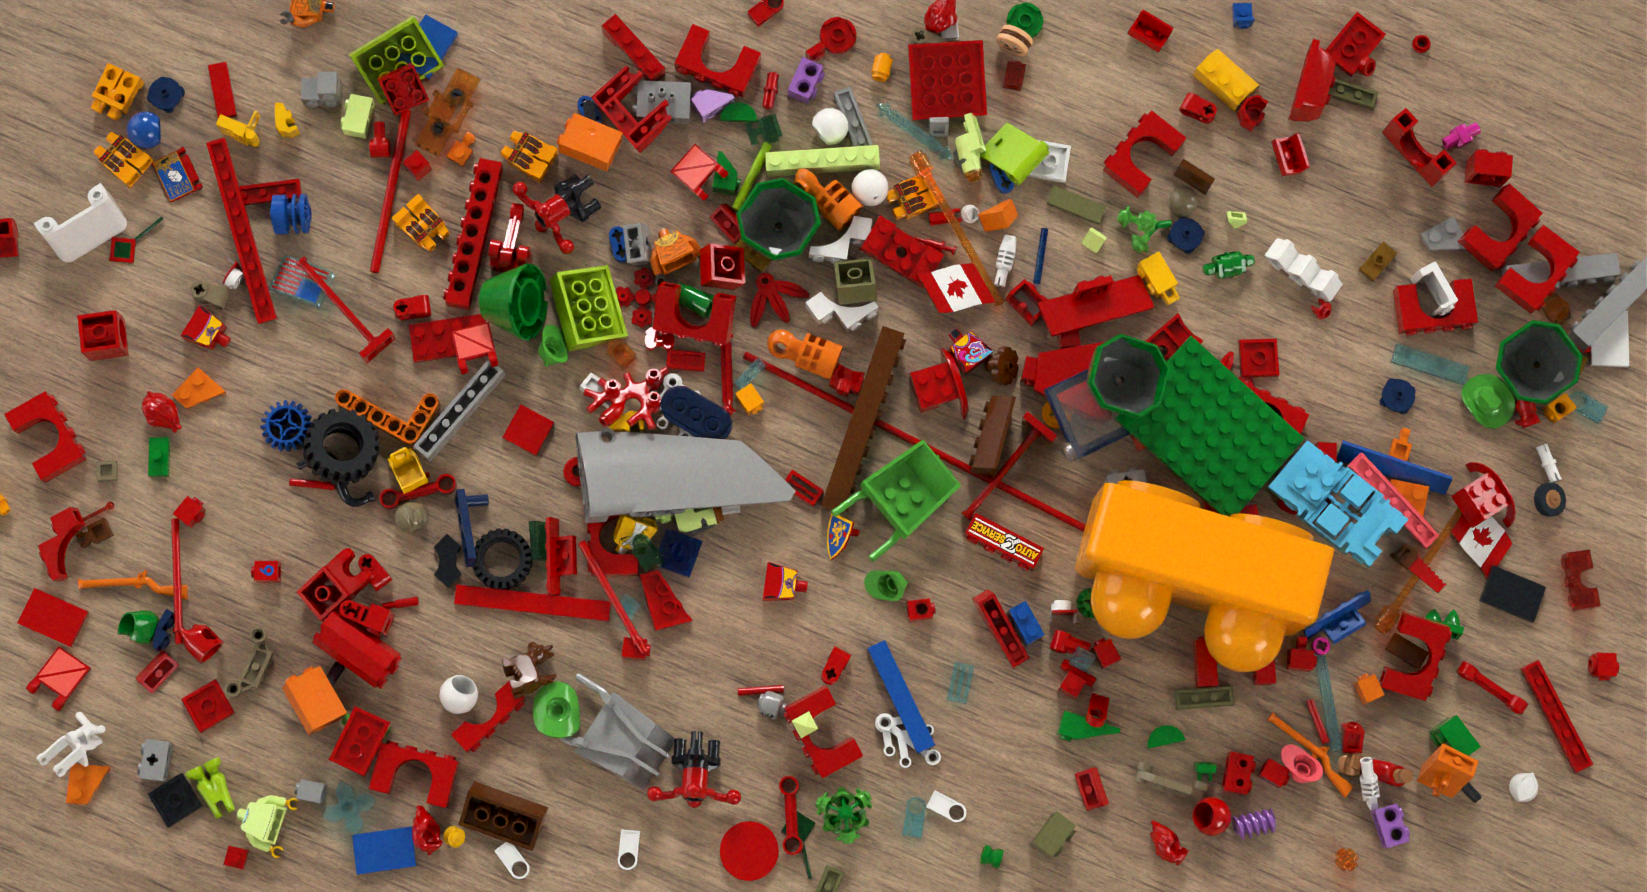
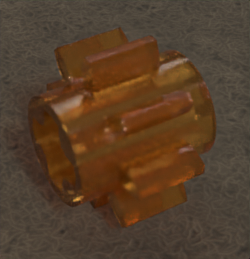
M1343 847L1335 853L1337 858L1334 862L1342 871L1348 869L1350 872L1358 866L1356 861L1359 857L1351 848L1346 850Z

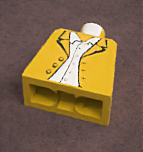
M629 514L620 515L613 533L614 542L618 544L615 549L616 552L626 554L629 549L639 552L657 532L656 520L647 516L631 517Z

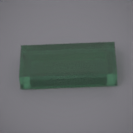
M529 522L532 560L547 561L545 549L546 522Z

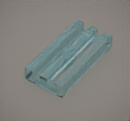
M954 662L947 696L948 701L966 704L974 666ZM961 667L956 696L952 697L957 669ZM966 668L969 671L963 699H961L959 696Z

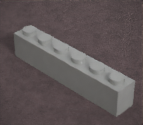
M1617 253L1576 257L1579 259L1573 268L1568 267L1565 271L1567 276L1561 283L1558 281L1554 287L1560 288L1561 285L1575 287L1578 286V283L1592 285L1596 284L1597 281H1603L1604 283L1615 281L1621 275ZM1548 261L1509 265L1501 270L1503 275L1511 267L1533 283L1545 282L1550 275Z
M1647 257L1641 262L1637 260L1630 267L1632 271L1629 274L1625 272L1618 279L1620 283L1617 286L1613 284L1606 291L1608 295L1605 298L1601 296L1594 303L1596 307L1593 310L1588 309L1581 316L1583 320L1580 323L1576 321L1569 328L1571 332L1568 336L1582 352L1589 348L1647 289Z
M488 359L414 444L415 450L431 462L506 376L504 371L499 366L491 367Z

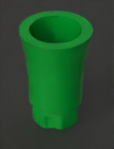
M681 282L678 283V285H681L679 304L706 320L712 312L713 297L715 295L705 293Z

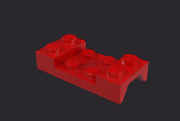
M880 215L859 250L923 289L924 287L917 273L934 272L944 254L930 245H924L895 227L896 224ZM897 248H903L905 250V257L901 258L897 256Z
M1177 313L1151 335L1146 342L1155 344L1158 348H1165L1167 355L1163 357L1167 362L1190 336L1200 344H1202L1203 340L1195 336L1187 328L1180 314Z

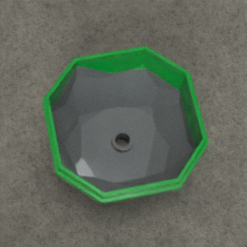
M784 178L757 183L736 214L743 243L772 261L785 260L801 255L821 225L815 197ZM780 224L782 228L776 229L775 225Z
M1532 320L1500 342L1495 369L1518 400L1547 404L1578 383L1583 355L1560 324ZM1539 362L1540 368H1534L1533 363Z
M1119 334L1097 346L1089 363L1086 386L1099 407L1138 419L1161 406L1170 368L1157 345ZM1118 377L1122 379L1121 384L1117 382Z

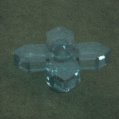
M340 782L335 791L339 803L328 806L323 818L333 823L345 818L347 830L359 834L364 825L359 812L371 810L376 802V798L368 794L354 798L352 787ZM348 805L353 806L351 812L347 811Z

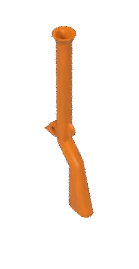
M147 569L133 578L78 579L79 590L91 587L134 585L135 588L140 589L142 585H147L155 593L174 597L173 585L159 586L154 580L147 577ZM181 585L182 599L188 600V585Z
M1272 712L1267 721L1275 724L1310 750L1312 757L1315 759L1319 757L1322 760L1324 773L1345 798L1353 788V785L1331 770L1330 760L1326 754L1330 747L1318 748Z

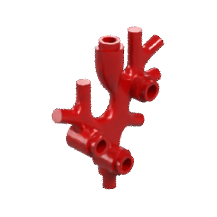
M663 367L660 371L650 369L647 371L646 378L642 382H634L630 373H625L623 378L626 382V387L620 389V383L614 379L606 381L600 378L597 384L604 389L603 392H595L587 388L584 390V396L594 399V402L586 407V409L591 414L606 401H610L612 405L602 412L599 417V422L604 427L611 426L621 417L627 400L636 399L640 402L641 408L627 420V424L632 427L639 420H644L648 429L652 430L656 425L651 414L657 413L660 410L661 396L657 392H650V390H657L660 387V383L664 380V376L669 373V370L666 367Z

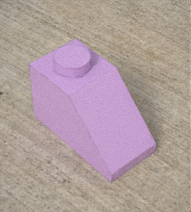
M709 89L703 92L700 90L691 98V105L703 123L722 112L726 106L735 103V97L732 94Z

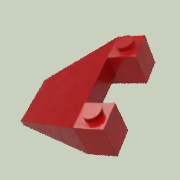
M1104 342L1038 353L1033 391L1046 397L1044 389L1088 369L1094 350ZM1086 381L1056 394L1061 407L1084 420L1098 423L1111 420L1112 411L1103 409L1095 403L1087 390Z

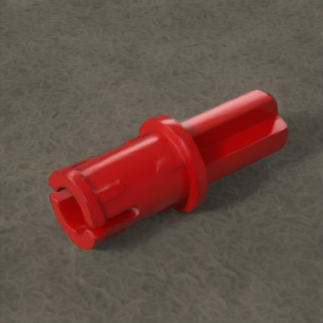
M776 72L767 73L766 86L763 88L765 92L762 104L764 109L771 110L773 108L775 94L778 93L777 83L779 74Z

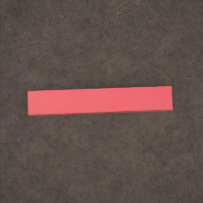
M1360 453L1347 466L1382 493L1385 500L1389 499L1391 501L1389 504L1392 508L1395 507L1408 518L1404 527L1423 548L1427 549L1439 536L1431 525L1363 453Z

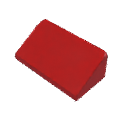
M724 203L713 212L710 219L736 244L741 239L737 213L727 203Z
M162 650L139 673L136 680L152 694L173 673L179 664L167 652Z
M1097 767L1074 774L1086 811L1109 804Z

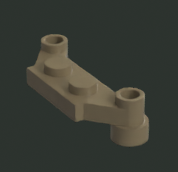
M255 627L250 632V638L255 642V646L237 682L230 681L225 685V693L230 697H238L252 688L258 689L274 655L269 648L267 633L261 627ZM262 633V638L258 639V634ZM237 687V691L233 693L232 689Z
M1138 761L1135 781L1146 784L1148 780L1154 782V787L1166 791V787L1174 789V794L1184 797L1186 793L1191 795L1190 799L1198 802L1203 799L1205 792L1208 791L1209 784L1194 780L1191 787L1152 774V765Z

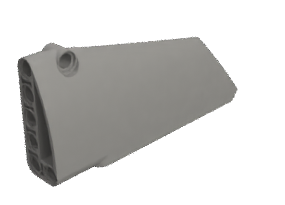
M604 428L601 431L576 433V450L586 523L606 522L611 515L629 514L631 517L680 514L685 512L686 509L789 502L796 492L772 467L742 441L636 432H614L609 428ZM601 437L609 438L610 442H604Z

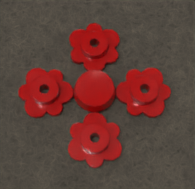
M645 267L634 272V283L641 288L635 293V296L631 293L629 287L623 288L619 286L615 290L620 307L623 305L628 307L634 299L638 305H641L638 310H633V317L631 318L632 323L640 328L652 323V312L647 310L645 305L649 304L651 299L656 305L657 290L652 297L651 293L646 290L648 285H653L655 275L653 271H648Z

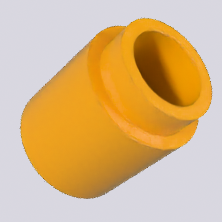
M880 53L875 56L871 70L873 80L886 82V79L889 78L893 59L890 58L889 54Z

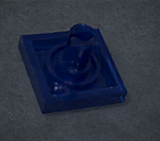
M666 528L653 565L690 578L703 541Z

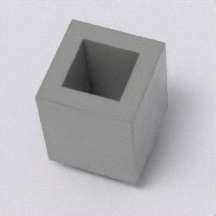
M301 779L300 783L297 782L294 794H297V799L322 804L327 785Z

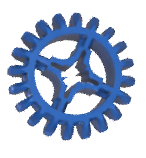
M284 400L283 406L280 402H276L277 408L271 405L269 408L272 411L270 413L268 411L264 412L267 418H261V421L266 423L260 426L261 430H266L262 433V436L267 437L265 441L267 444L271 443L273 449L278 446V450L282 451L285 446L286 451L290 452L292 446L296 451L298 450L297 444L303 447L302 440L305 439L307 430L311 425V422L308 421L312 419V416L306 415L308 413L307 408L302 409L303 405L300 403L296 406L295 401H291L289 405L288 401ZM288 412L285 413V416L282 419H276V417L280 414ZM294 413L301 417L302 426L294 423ZM288 422L291 426L290 428L287 427V430H285V428L282 425H287ZM272 426L280 429V439L274 437ZM292 433H298L296 437L286 440Z

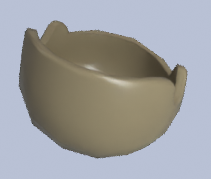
M1188 187L1174 189L1170 196V210L1179 217H1188L1195 212L1198 205V196L1195 191Z

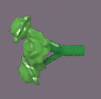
M1127 206L1125 210L1119 211L1117 221L1121 224L1122 228L1126 227L1130 222L1138 225L1137 229L1145 234L1142 237L1132 235V248L1138 253H1148L1149 246L1147 242L1150 240V236L1157 229L1171 227L1172 222L1170 219L1158 221L1155 219L1156 215L1149 211H1145L1144 214L1139 213L1137 218V216L1132 215L1129 210L1130 207Z

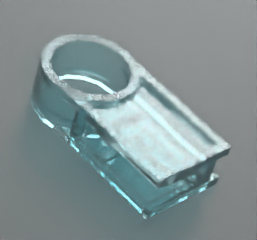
M757 358L733 383V386L740 391L750 384L767 365L760 358Z
M1576 391L1569 396L1572 400L1574 395H1579L1584 400L1583 407H1577L1574 411L1597 424L1601 422L1608 406L1581 391Z
M913 797L907 802L902 835L921 838L926 804L922 798ZM914 799L921 801L923 804V811L919 814H912L909 810L908 805Z

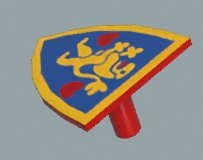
M832 513L827 529V548L830 560H833L843 549H846L850 536H859V530L853 528L855 522L840 515L834 517Z

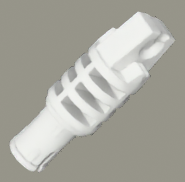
M1005 235L999 248L995 265L997 273L993 284L996 287L1001 286V288H1005L1008 272L1012 270L1016 253L1017 238L1015 236Z
M1364 757L1360 759L1363 801L1367 802L1370 810L1378 809L1377 798L1380 797L1378 777L1373 770V759Z

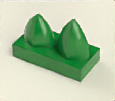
M1436 609L1431 610L1426 615V619L1448 625L1451 628L1450 631H1452L1451 639L1458 640L1463 635L1464 627L1460 626V619L1455 610H1452L1446 616L1444 622H1441V617Z

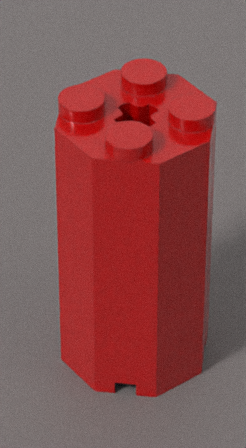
M339 609L336 612H331L320 626L321 633L316 632L313 637V644L374 688L382 689L388 681L387 677L390 674L394 675L400 667L398 664L402 657H400L401 654L374 634L367 632V629L359 623L343 617Z

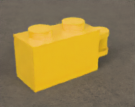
M1159 251L1139 262L1137 265L1138 275H1140L1141 279H1145L1148 284L1146 285L1147 290L1151 295L1154 294L1155 298L1161 296L1167 306L1180 299L1175 290L1178 282ZM1170 291L1172 295L1168 297L1166 293Z

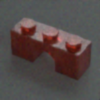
M1590 549L1563 554L1561 567L1565 570L1566 577L1564 578V583L1569 591L1568 604L1572 607V612L1600 607L1598 588H1587L1580 580L1582 572L1593 569Z

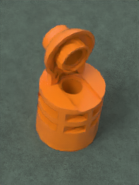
M799 169L795 174V182L793 184L815 197L818 212L839 232L845 229L853 221V217L858 216L862 211L863 204L837 180L832 181L824 188L819 184L815 175L807 169Z
M776 330L767 339V347L772 356L778 359L794 361L795 367L829 380L837 366L843 349L842 345L807 333L804 340L801 341L796 339L787 330ZM777 344H783L785 346V349L779 348Z

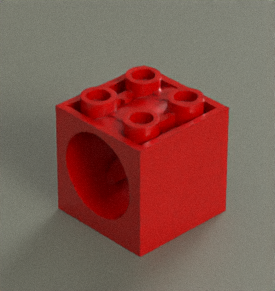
M412 63L377 78L394 115L429 101Z
M117 310L77 315L81 353L88 360L96 361L129 356L125 319Z

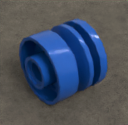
M286 194L272 196L270 218L275 235L289 234L291 226H293L296 234H299L301 229L303 234L310 232L312 213L307 194H300V199L297 194H293L291 203H289Z

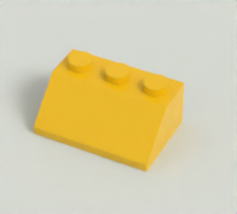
M1218 48L1203 60L1193 74L1198 81L1234 112L1259 86L1258 83Z

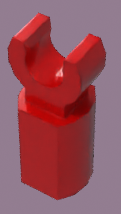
M954 208L951 212L928 213L929 225L948 224L950 221L956 224L961 223L962 218L954 217L955 213H960V208Z

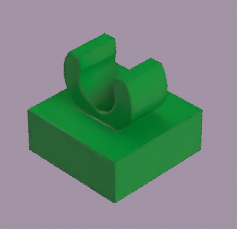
M1194 762V770L1198 772L1196 775L1197 780L1201 781V776L1207 774V779L1211 782L1213 779L1211 773H1216L1217 765L1214 762Z

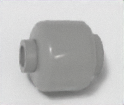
M767 691L765 694L762 693L760 695L757 708L761 715L777 719L780 714L783 715L785 713L784 707L787 704L784 703L783 695Z

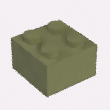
M872 258L834 262L839 305L877 301Z
M1058 811L1053 812L1030 845L1048 859L1058 857L1064 849L1062 846L1064 841H1069L1076 831L1073 829L1076 825Z

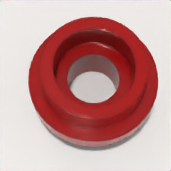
M1418 35L1412 41V48L1417 53H1425L1431 47L1430 39L1425 35ZM1418 43H1423L1424 47H1420Z

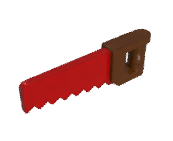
M1406 542L1395 553L1390 555L1392 559L1406 570L1412 572L1436 593H1439L1447 585L1443 583L1442 579H1439L1438 575H1435L1434 571H1431V567H1427V563L1420 559L1417 551ZM1407 551H1409L1410 556L1405 561L1400 559Z

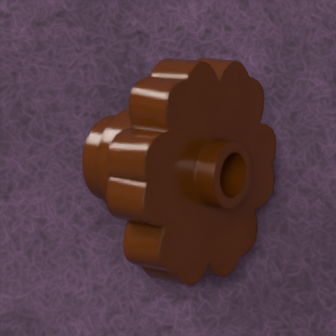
M1007 346L999 347L997 353L988 357L985 361L986 371L991 373L994 382H998L999 385L1007 386L1017 376L1019 369L1017 362L1019 358L1016 350H1012L1011 347Z

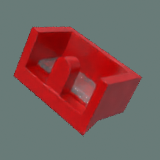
M1024 279L1008 293L1005 300L1032 326L1042 317L1038 303L1048 299L1036 291L1033 283Z

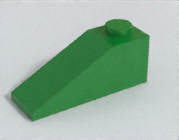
M1064 711L1056 735H1059L1063 741L1071 742V740L1118 734L1121 729L1105 723L1102 727H1093L1086 722L1085 717Z

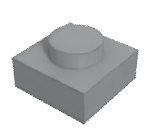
M932 117L929 119L930 137L948 136V117Z

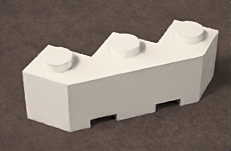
M1277 238L1264 255L1270 264L1278 271L1283 269L1289 274L1288 278L1299 286L1305 285L1311 289L1310 293L1316 298L1331 302L1343 285L1338 278V274L1332 270L1326 271L1321 269L1313 256L1299 254L1294 247V243L1290 240Z

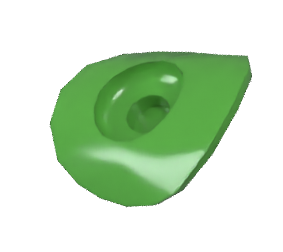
M1479 374L1469 379L1463 386L1461 393L1463 402L1475 419L1485 428L1496 429L1501 427L1513 416L1516 406L1514 395L1506 383L1499 377L1492 374Z
M555 681L544 685L538 690L533 703V719L539 732L548 737L565 738L572 736L579 730L580 707L575 690L567 683Z

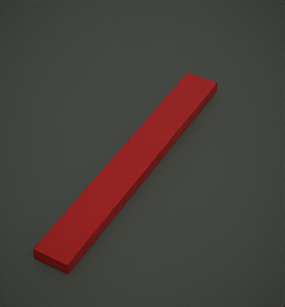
M457 584L454 599L455 605L609 622L611 610L610 601Z

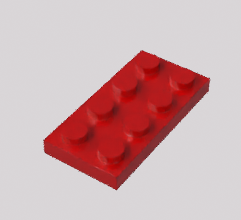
M481 314L410 324L409 331L414 363L457 357L452 331L486 323V320Z

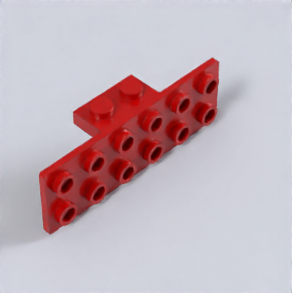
M1110 275L1106 277L1098 276L1088 282L1083 280L1077 283L1073 293L1041 301L1038 303V307L1050 335L1054 337L1151 310L1154 304L1140 275L1115 282Z

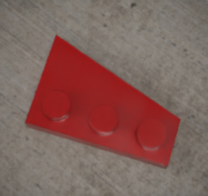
M659 570L639 575L654 631L693 621Z

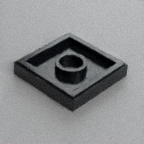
M183 773L148 793L149 798L168 828L203 807Z

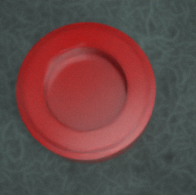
M1364 57L1358 67L1359 73L1367 77L1373 74L1376 68L1375 60L1370 57Z

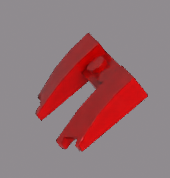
M625 66L591 98L614 125L623 132V135L634 148L641 153L672 120V116L667 114L666 107L669 106V102L665 99L639 123L621 104V101L641 80L644 74L639 70L636 75L628 72L629 67Z

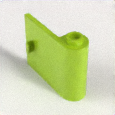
M1007 122L985 145L986 152L980 153V157L1004 171L1008 179L1019 186L1050 152L1048 150L1049 146L1044 141L1036 140Z

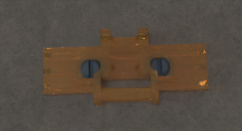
M457 68L443 94L437 89L433 91L434 100L429 108L425 106L422 111L429 120L417 139L415 146L439 157L450 135L460 132L459 128L470 108H473L474 104L470 102V99L481 81L480 78ZM463 106L453 125L449 124L457 107Z

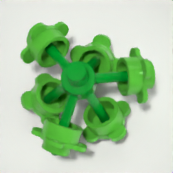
M840 787L838 792L831 796V798H828L829 794L825 792L824 796L819 797L816 801L817 815H820L822 812L825 813L823 815V830L826 832L832 831L835 834L840 833L836 840H842L844 844L854 843V839L860 838V834H856L855 831H859L861 827L869 825V819L866 818V810L864 808L866 806L869 809L872 808L870 803L872 798L867 791H861L859 788L856 789L857 794L855 796L852 793H848L844 787ZM854 800L855 803L849 807L851 801ZM857 806L861 808L859 809V811L852 812V810ZM830 809H831V810L837 811V812H838V815H837V814H829L828 812H829ZM841 819L844 820L845 829L842 830L840 828L842 825Z

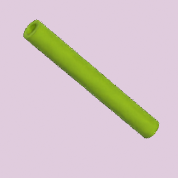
M763 143L731 207L736 212L739 211L745 202L766 160L765 152H770L772 148L769 143Z

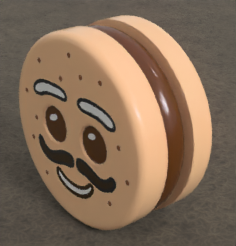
M1004 25L996 38V42L1001 48L1017 56H1025L1033 43L1029 34L1012 25Z

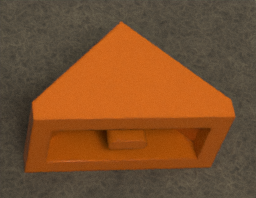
M1012 198L978 214L985 232L1008 228L1018 216Z

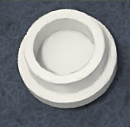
M974 205L963 207L961 217L964 222L974 223L979 218V210Z

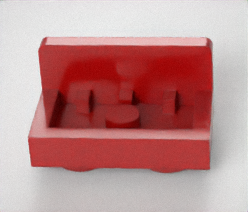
M1142 9L1127 34L1159 53L1174 28Z
M1300 133L1271 141L1282 176L1300 174L1310 168Z

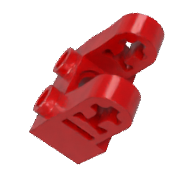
M491 240L488 251L491 270L504 273L523 264H531L533 254L530 247L520 245L518 248H514V256L517 258L512 263V267L499 266L500 251L504 243L498 240Z
M346 600L339 607L340 614L343 617L359 623L367 629V632L374 634L378 638L381 635L387 636L395 617L391 610L373 603L369 608L354 601ZM349 610H356V612L358 613V617L355 613L349 612Z

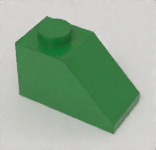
M718 151L717 163L729 174L726 178H723L715 171L712 192L735 196V191L740 189L741 179H738V172L724 153Z

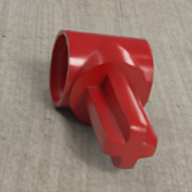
M381 121L374 122V138L369 142L371 158L390 157L391 154L390 141L385 138V123Z

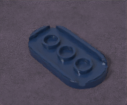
M674 386L668 389L662 396L661 410L664 417L695 437L726 439L730 434L732 420L727 410L686 386Z

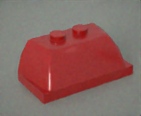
M1313 39L1307 51L1289 120L1309 122L1319 119L1324 106L1329 104L1331 94H1328V92L1335 83L1336 77H1333L1336 62L1327 51L1319 46L1320 40Z

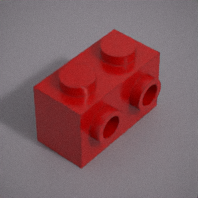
M1232 751L1227 753L1221 791L1242 796L1251 792L1252 780H1250L1251 773H1254L1256 761H1253L1254 756Z

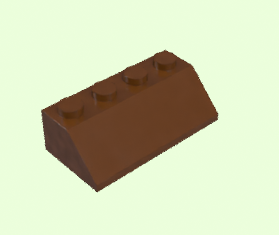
M992 396L990 402L986 401L983 410L986 413L985 420L981 419L978 429L982 432L980 437H976L973 447L977 448L976 454L971 455L969 466H972V473L993 478L999 463L1016 397Z
M474 781L467 793L458 825L533 851L549 807Z

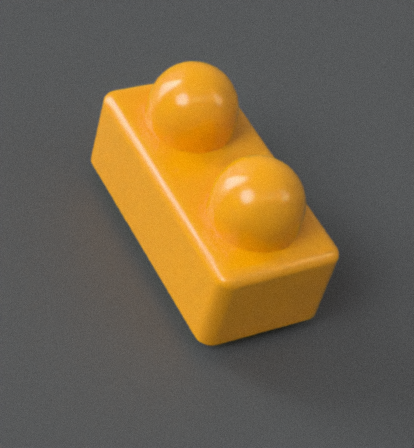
M1128 480L1119 481L1117 484L1104 483L1092 500L1075 562V570L1082 577L1094 580L1091 591L1092 612L1100 626L1108 633L1123 639L1145 637L1154 632L1163 623L1170 603L1178 604L1208 613L1204 627L1205 642L1210 654L1220 665L1236 672H1253L1264 668L1275 659L1282 647L1284 636L1294 635L1317 620L1335 549L1328 545L1314 542V536L1311 533L1292 524L1268 517L1251 514H1232L1228 517L1200 508V503L1194 498L1155 484Z

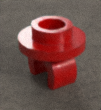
M1318 299L1320 307L1316 308L1312 305L1311 309L1316 314V317L1321 320L1331 314L1332 305L1329 302Z

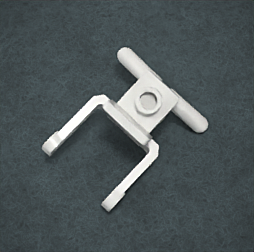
M77 712L75 716L83 726L75 731L66 733L65 736L59 738L36 758L42 766H45L69 745L72 752L53 768V771L59 777L63 776L76 762L84 767L88 766L86 750L95 749L97 745L103 743L102 739L95 734L104 733L106 730L105 726L94 725L82 712Z

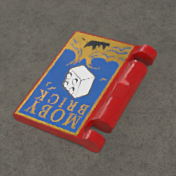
M181 147L177 151L152 162L171 203L203 188L202 183L193 185V183L198 182L200 179L188 154L180 157V154L186 152L185 147Z

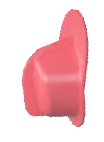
M1293 744L1282 748L1281 759L1290 770L1289 774L1293 780L1298 783H1309L1317 781L1322 777L1323 768L1320 762L1302 748Z

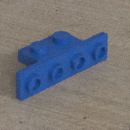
M1368 590L1363 593L1360 592L1348 602L1341 603L1333 611L1324 613L1321 618L1303 629L1304 637H1307L1308 640L1323 631L1330 641L1335 644L1364 627L1366 621L1357 610L1371 602L1370 592Z

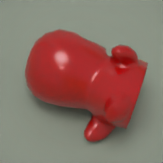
M1516 401L1515 407L1521 419L1516 420L1515 424L1526 428L1541 422L1536 414L1537 409L1534 402Z

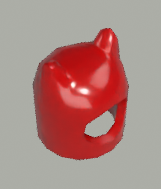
M194 624L190 630H180L186 650L200 664L209 660L224 643L206 625Z

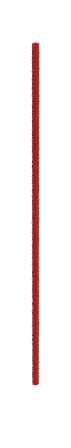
M745 352L743 359L853 414L854 406ZM880 419L879 422H874L875 426L912 445H916L921 441ZM927 444L943 461L987 483L992 480L990 477L972 473V466ZM1001 481L996 486V488L1084 532L1086 524Z

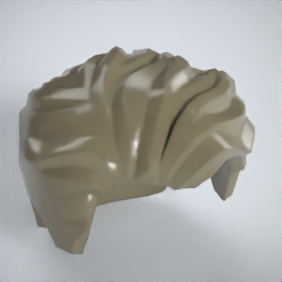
M414 502L405 503L397 509L395 523L403 532L413 533L416 529L427 525L426 510L421 504Z

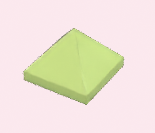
M1228 211L1226 213L1228 222L1234 229L1247 224L1244 212Z
M809 711L792 720L800 738L818 729Z

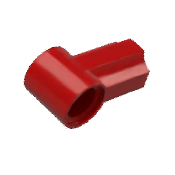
M1055 630L1049 649L1086 659L1091 643L1072 637L1067 632Z

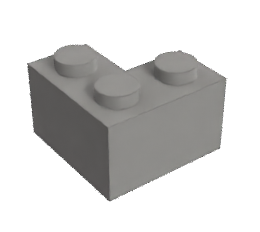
M318 72L317 78H302L301 100L303 104L310 108L318 107V105H325L330 108L342 105V82L338 73Z

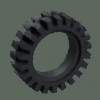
M498 528L495 531H488V534H483L481 539L476 541V546L474 547L476 561L472 568L483 584L493 589L509 590L514 586L520 585V582L525 581V577L529 575L533 564V556L527 541L521 535L506 528L504 530ZM498 542H507L514 545L520 555L517 569L505 577H498L489 573L484 564L486 551L490 546Z

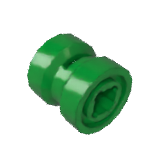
M985 844L979 863L984 865L988 863L992 867L999 869L1004 850L999 848L992 850L991 846Z

